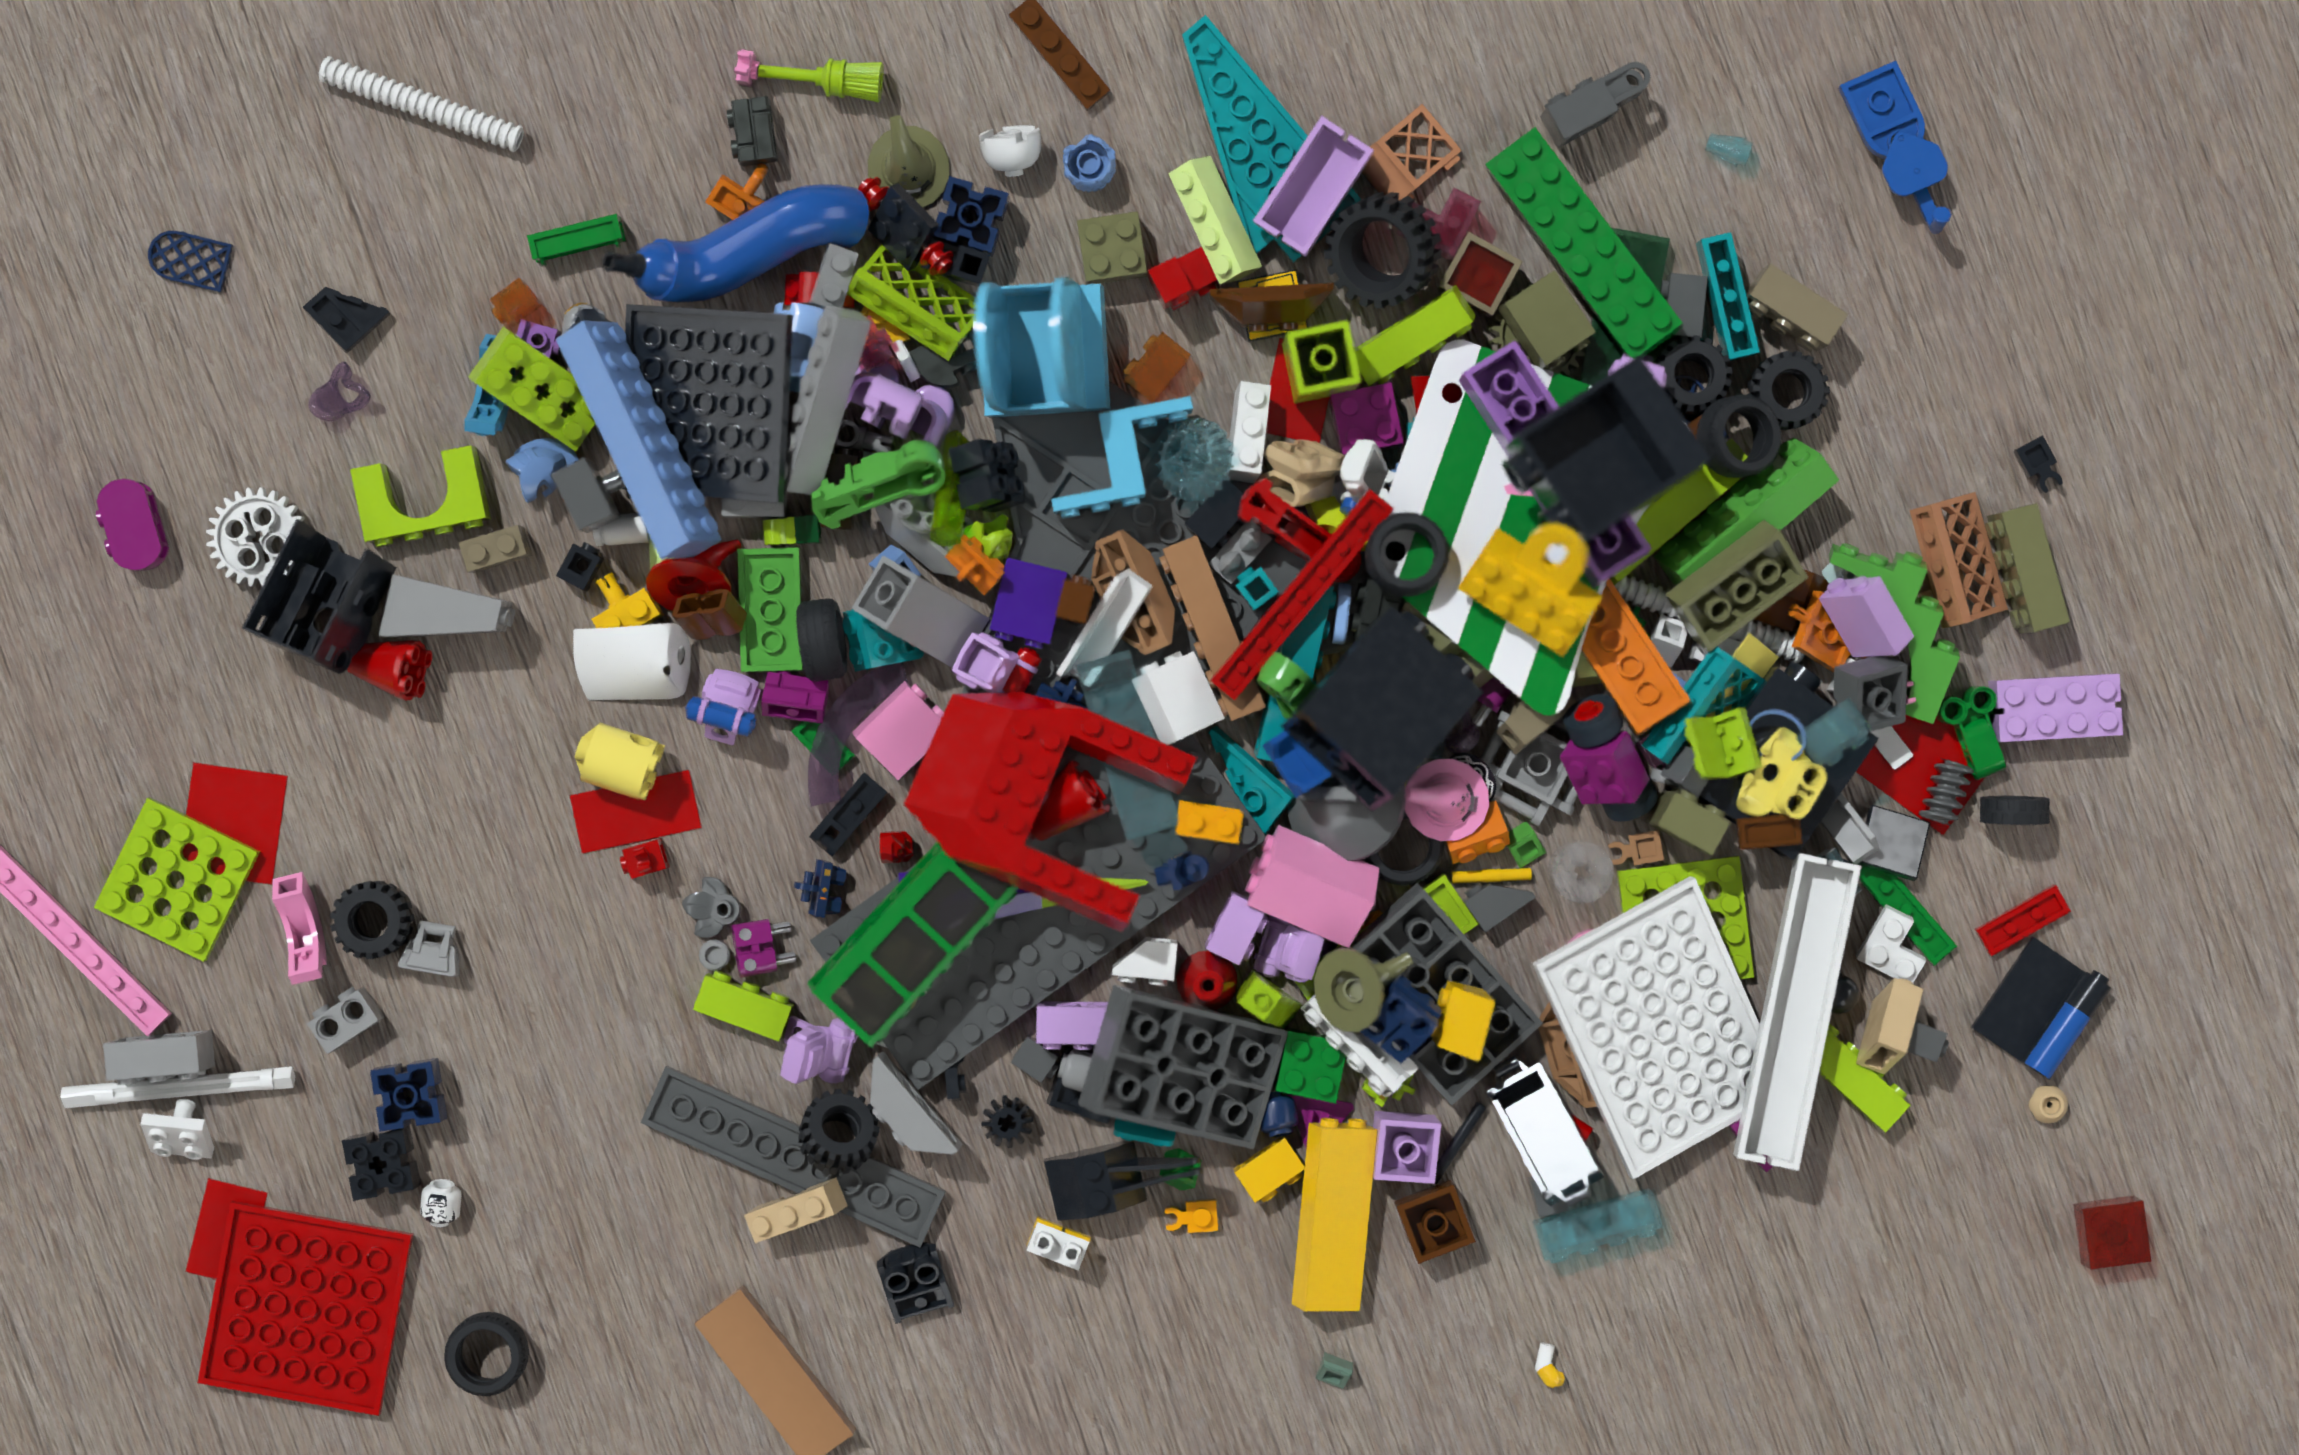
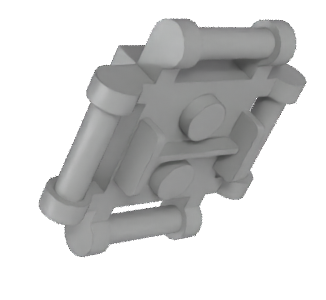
M1501 711L1498 717L1500 722L1480 758L1489 766L1496 780V793L1490 802L1496 800L1502 805L1529 818L1530 823L1536 826L1540 825L1550 806L1571 816L1575 809L1573 805L1578 797L1572 782L1563 799L1556 798L1568 775L1560 759L1561 753L1567 746L1563 741L1544 732L1517 755L1509 748L1499 768L1491 764L1503 742L1496 731L1510 715ZM1563 718L1552 726L1569 735L1564 726ZM1505 781L1541 800L1537 808L1500 790L1503 782Z

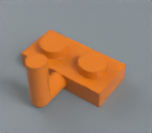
M763 163L758 164L744 188L722 174L705 202L734 220L765 202L754 194L766 176L768 167Z

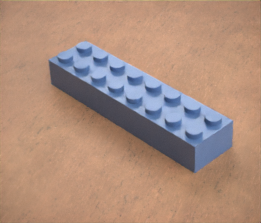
M582 321L558 337L556 341L660 559L695 557L721 541L717 523L710 516L704 504V496L697 489L691 477V469L683 460L678 450V442L666 425L665 415L654 400L652 388L642 375L639 361L631 352L622 327L618 325V322Z

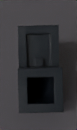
M934 238L930 241L931 244L943 242ZM943 242V252L951 251L954 256L952 259L953 265L942 275L961 283L980 286L990 255L962 245L957 247ZM931 265L921 266V268L929 271Z

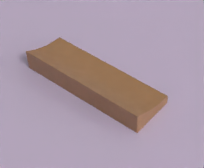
M742 1285L694 1323L796 1455H825L854 1435L855 1426L745 1285Z

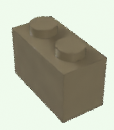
M520 525L459 542L466 570L469 573H477L532 556L524 526Z

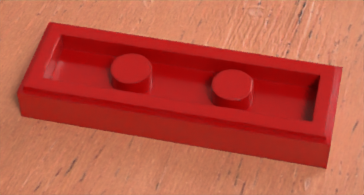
M2053 884L1974 930L1986 952L1992 957L2070 913L2071 910L2057 885Z

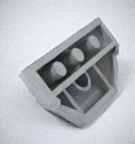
M947 501V519L942 528L933 533L922 534L903 526L894 516L890 502L875 507L885 532L933 573L957 577L960 571L945 556L954 547L959 538L963 536L964 529L974 524L972 520Z
M884 1051L878 1054L873 1060L870 1104L874 1107L872 1112L876 1118L882 1123L886 1122L892 1128V1135L895 1140L903 1147L906 1145L911 1151L955 1154L963 1145L961 1141L892 1063Z

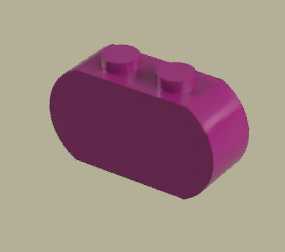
M129 479L114 480L104 486L97 497L98 510H96V518L100 527L105 529L107 539L104 540L107 554L109 557H113L115 563L126 569L147 571L158 567L167 557L169 545L152 489L142 482Z

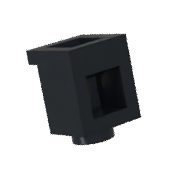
M583 542L582 546L573 543L556 576L583 591H588L604 558L598 556L600 552L598 548L586 542ZM583 559L589 563V567L585 571H581L578 567L579 562Z

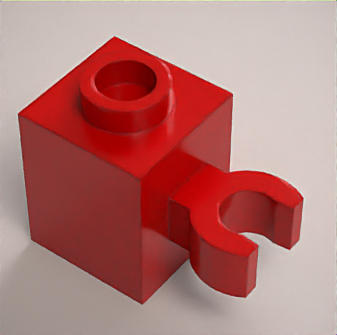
M661 838L623 849L624 856L620 857L624 874H629L631 879L670 867Z

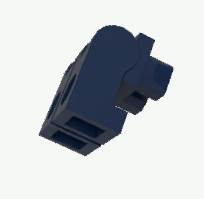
M1403 975L1398 977L1383 991L1384 1000L1381 1012L1372 1024L1377 1028V1032L1369 1027L1360 1031L1376 1045L1381 1042L1380 1048L1401 1064L1432 1034L1438 1024L1437 1018L1441 1016L1442 1012L1435 1005L1434 999L1427 994L1419 993L1411 986V981ZM1394 1041L1399 1045L1401 1050L1395 1049L1392 1042Z

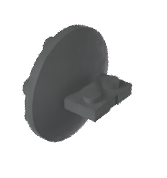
M1331 775L1299 797H1294L1287 807L1291 827L1294 832L1324 844L1348 861L1365 859L1385 847L1396 834L1405 812V785L1392 799L1371 811L1338 779Z

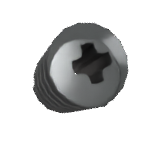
M1942 759L1945 763L1934 765V769L1940 772L1941 775H1932L1930 777V780L1937 787H1927L1926 789L1933 798L1923 799L1922 801L1930 809L1919 811V815L1923 818L1951 826L1948 823L1949 820L1959 819V816L1953 813L1952 809L1963 807L1956 800V797H1966L1967 793L1960 789V785H1970L1971 783L1963 775L1974 773V770L1963 764Z

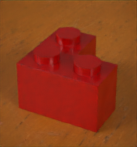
M1202 246L1178 259L1175 256L1148 270V279L1164 310L1169 307L1173 311L1178 310L1189 303V297L1197 293L1200 297H1203L1210 293V289H1216L1214 284L1218 283Z

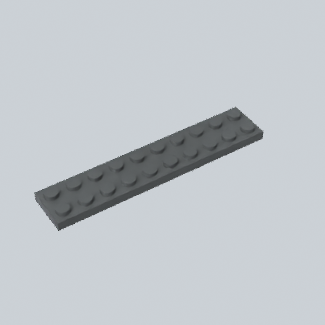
M669 1066L665 1067L640 1122L796 1193L837 1177L848 1205L840 1211L841 1213L919 1248L946 1190L873 1157H869L866 1163L862 1162L861 1167L857 1170L851 1167L850 1172L847 1174H842L841 1170H838L836 1175L829 1174L830 1169L824 1168L822 1172L817 1169L819 1164L814 1162L811 1165L807 1161L809 1154L803 1155L800 1150L802 1143H798L799 1124Z

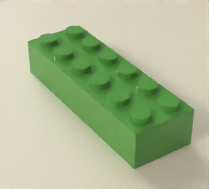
M1794 437L1782 443L1777 457L1767 469L1761 473L1747 476L1744 480L1735 483L1731 487L1730 492L1720 500L1713 502L1697 520L1688 523L1683 532L1673 540L1666 542L1653 557L1675 585H1678L1763 520L1781 531L1839 481L1822 454Z

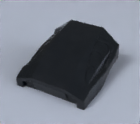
M923 1242L920 1248L913 1244L889 1251L877 1261V1269L896 1324L901 1323L902 1319L948 1306V1308L954 1307V1301L939 1259L936 1244Z

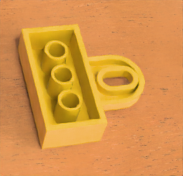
M1545 524L1536 528L1525 544L1517 541L1501 529L1496 528L1457 588L1562 657L1588 622L1603 597L1578 580L1588 563L1586 544L1572 529L1559 524ZM1554 543L1563 545L1567 550V556L1561 563H1553L1546 556L1547 550Z

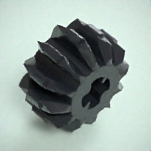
M1003 1095V1106H1000L998 1101L993 1099L991 1106L995 1112L990 1109H984L983 1114L991 1118V1120L982 1121L981 1126L984 1128L992 1127L985 1136L989 1139L995 1134L998 1135L995 1141L996 1146H1000L1004 1138L1007 1139V1147L1012 1148L1013 1137H1015L1018 1143L1022 1144L1024 1138L1020 1132L1025 1134H1031L1032 1129L1024 1124L1033 1122V1116H1023L1030 1107L1026 1104L1018 1109L1019 1097H1015L1013 1104L1008 1105V1096ZM1009 1114L1013 1116L1012 1122L1016 1121V1125H1009L1006 1129L1002 1127L1003 1121L999 1122V1118H1006Z

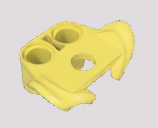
M1783 726L1780 727L1761 747L1760 752L1762 756L1760 761L1762 768L1753 770L1752 773L1747 772L1738 794L1736 807L1742 813L1759 817L1771 811L1797 819L1806 816L1825 785L1827 774L1821 765L1812 763L1804 754L1805 748L1795 760L1791 759L1800 751L1803 744L1802 739L1791 729ZM1768 764H1775L1778 769L1777 776L1771 781H1766L1763 777L1764 767ZM1811 769V778L1804 782L1805 772ZM1795 795L1796 803L1793 808L1789 809V799Z

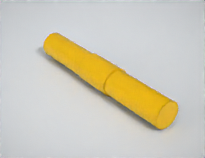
M1531 868L1451 871L1452 884L1532 880Z

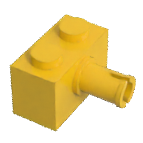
M613 572L605 575V579L600 578L595 582L609 603L607 610L591 619L596 628L649 625L664 616L660 606L651 597L647 588H642L631 596L625 595Z

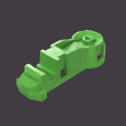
M913 440L904 444L898 451L878 452L862 458L859 464L853 466L850 463L846 464L845 478L840 480L839 485H836L834 482L830 483L826 478L822 480L820 487L812 492V512L817 516L820 523L835 529L841 526L840 520L906 495L923 496L934 493L944 484L945 480L942 454L933 443L926 440ZM934 478L933 483L926 486L923 485V482ZM873 492V498L865 500V495Z
M1274 652L1262 667L1257 679L1258 684L1276 699L1282 717L1285 719L1291 715L1316 686L1303 669L1277 652Z

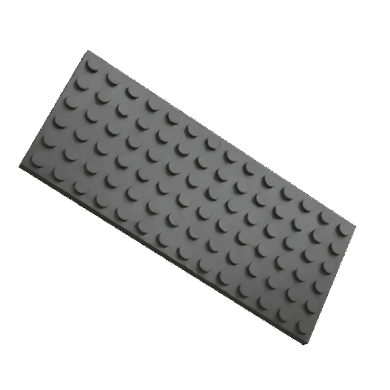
M1142 702L1114 721L1159 741ZM1193 734L1169 744V746L1197 757L1186 785L1179 795L1077 750H1073L1059 761L1050 784L1069 762L1075 760L1080 763L1076 768L1081 773L1087 770L1097 781L1107 797L1102 801L1103 805L1109 804L1110 810L1099 817L1044 841H1039L1036 838L1032 840L1027 836L1024 844L1029 848L1098 878L1141 879L1149 883L1126 889L1140 896L1123 932L1060 905L997 918L987 927H982L975 934L973 943L966 950H961L953 958L951 967L945 973H940L932 981L930 990L924 996H919L913 1009H910L904 1018L897 1019L890 1027L889 1034L883 1040V1043L917 1090L1265 840L1266 836ZM1179 800L1240 809V812H1243L1238 844L1176 834L1174 829ZM1190 850L1192 854H1200L1207 859L1209 872L1204 879L1179 890H1173L1172 884L1158 887L1154 868L1163 866L1168 859ZM956 861V865L964 872H981ZM912 866L905 872H909L914 866ZM898 877L810 940L825 962L899 883ZM901 920L894 929L903 934ZM959 927L937 933L947 941ZM927 933L906 935L935 951L941 948ZM865 962L842 984L863 1015L876 1002L882 1006L883 1010L891 1002V1000L883 998L856 983L866 965Z

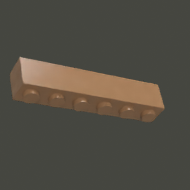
M1196 535L1163 548L1164 556L1159 557L1165 574L1172 573L1176 584L1170 587L1176 602L1183 601L1187 613L1182 614L1188 632L1194 630L1198 642L1193 644L1199 659L1206 658L1210 670L1206 671L1205 674L1211 689L1217 686L1210 679L1238 647L1240 642ZM1254 678L1235 701L1218 688L1221 699L1217 700L1224 717L1229 716L1230 721L1266 708Z

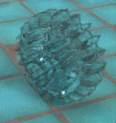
M1186 418L1185 422H1176L1175 430H1167L1169 438L1167 440H1160L1164 445L1163 450L1156 452L1161 456V461L1155 465L1162 469L1158 477L1164 481L1163 487L1170 490L1173 496L1186 501H1204L1205 497H1214L1215 489H1223L1221 481L1230 479L1226 473L1228 469L1234 467L1229 462V459L1235 454L1228 450L1233 442L1226 438L1228 433L1224 429H1221L1217 423L1207 419Z

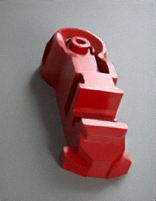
M1262 478L1250 486L1242 496L1238 518L1244 522L1252 520L1260 524V527H1262L1261 532L1264 534H1274L1276 536L1274 541L1308 562L1331 534L1271 492L1270 488L1273 483L1266 478ZM1361 551L1355 555L1334 582H1345L1358 572L1361 565Z

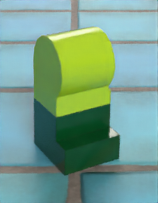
M816 515L763 520L764 545L822 544L820 522Z

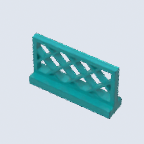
M1718 646L1707 653L1683 687L1691 702L1657 723L1641 746L1668 764L1682 744L1688 747V740L1685 734L1686 719L1690 717H1706L1707 714L1714 711L1715 716L1723 714V707L1732 704L1731 710L1745 708L1765 679ZM1753 678L1746 689L1741 691V682ZM1733 686V694L1724 698V690Z

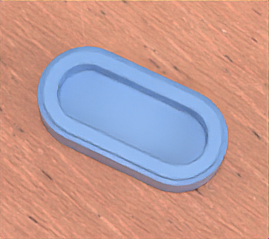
M1339 583L1332 644L1343 645L1346 642L1351 599V585L1347 583Z

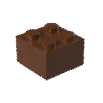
M1451 1180L1394 1201L1418 1264L1476 1242Z

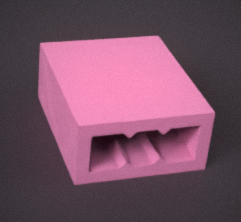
M906 681L852 732L854 737L897 780L926 754L944 714V711L938 705L932 708L925 701L928 696L916 683L911 687Z

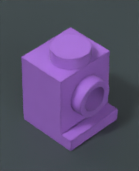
M520 320L516 334L518 337L552 360H554L555 355H560L561 349L556 339L560 337L561 331L527 320ZM536 335H542L544 338L543 343L539 346H536L533 342Z

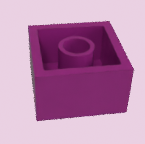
M1392 382L1330 395L1329 400L1339 450L1344 457L1357 440L1374 441L1380 449L1401 446L1404 443Z

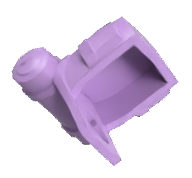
M1270 915L1258 953H1255L1254 956L1256 960L1253 969L1261 976L1269 978L1278 977L1280 971H1283L1286 978L1305 983L1307 980H1312L1321 950L1322 956L1332 950L1333 946L1330 943L1324 942V938Z
M791 1016L788 1020L784 1042L787 1046L780 1075L794 1084L801 1083L816 1075H819L823 1081L828 1083L843 1082L845 1075L849 1073L850 1067L848 1063L853 1043L857 1040L855 1032L840 1018L833 1019L829 1027L814 1026L798 1017ZM795 1027L803 1029L794 1035Z

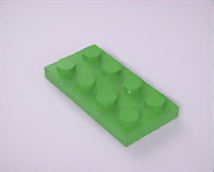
M800 548L738 549L739 604L747 612L743 629L740 631L741 672L803 670L796 625V610L800 603H802Z

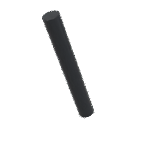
M1476 1101L1437 1161L1436 1185L1487 1109Z

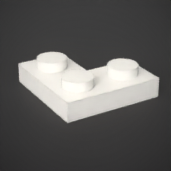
M1886 904L1857 952L1856 959L1893 978L1906 979L1914 983L1926 962V958L1901 945L1914 923V919Z

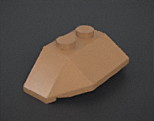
M1124 530L1096 541V553L1093 560L1091 579L1100 600L1113 579L1126 569H1130L1153 586L1121 639L1139 649V652L1144 655L1172 644L1175 608L1151 552Z
M1548 1002L1539 1018L1543 1022L1539 1027L1553 1079L1569 1094L1578 1099L1584 1108L1597 1107L1552 1006Z

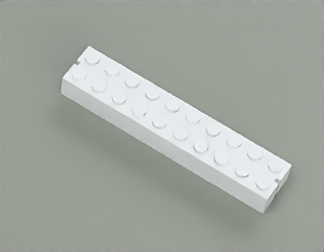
M1800 853L1793 860L1733 1155L1737 1158L1764 1164L1766 1160L1764 1155H1767V1162L1770 1165L1799 1171L1861 869L1859 865L1828 860L1826 865L1827 859Z

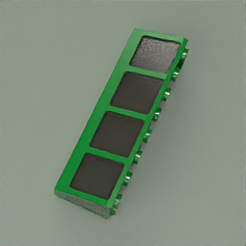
M936 842L807 982V985L821 1002L867 1045L872 1047L876 1042L879 1043L887 1037L890 1027L897 1019L900 1020L908 1014L911 1004L918 996H924L930 990L932 981L940 973H945L951 967L953 958L961 950H966L973 943L975 934L982 927L985 928L992 923L998 909L1003 904L1006 905L1014 899L1018 887L949 858L941 849L942 846Z

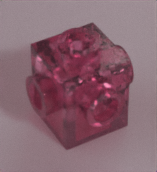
M870 315L866 317L871 321V325L859 361L867 372L881 367L887 360L894 357L888 347L893 344L890 336L884 327L881 329L877 328Z

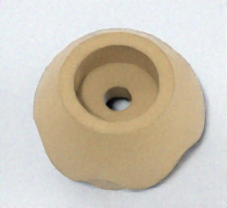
M2040 1086L2032 1095L2029 1101V1108L2038 1121L2042 1123H2055L2065 1116L2068 1109V1100L2060 1088L2056 1086ZM2048 1102L2052 1103L2051 1107H2047Z

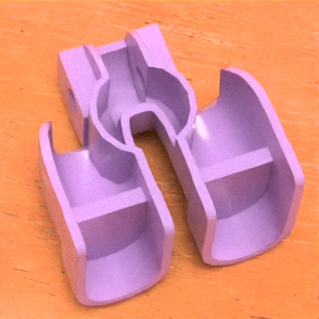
M878 358L869 359L857 368L845 407L846 409L851 401L865 408L861 419L874 425L876 428L881 429L885 420L888 419L893 421L890 432L895 437L906 440L910 430L925 436L923 440L933 443L938 450L948 432L956 411L954 399L946 389L933 384L925 385L916 391L900 385L899 374L895 367L886 360Z

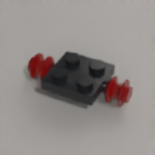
M879 177L864 180L858 190L862 191L867 199L869 211L878 209L868 230L908 271L916 268L920 261L922 266L931 265L929 270L931 275L946 273L953 265L952 259L954 254L951 251L943 252V242L930 243L939 224L899 183L891 185L890 188H881L882 180Z

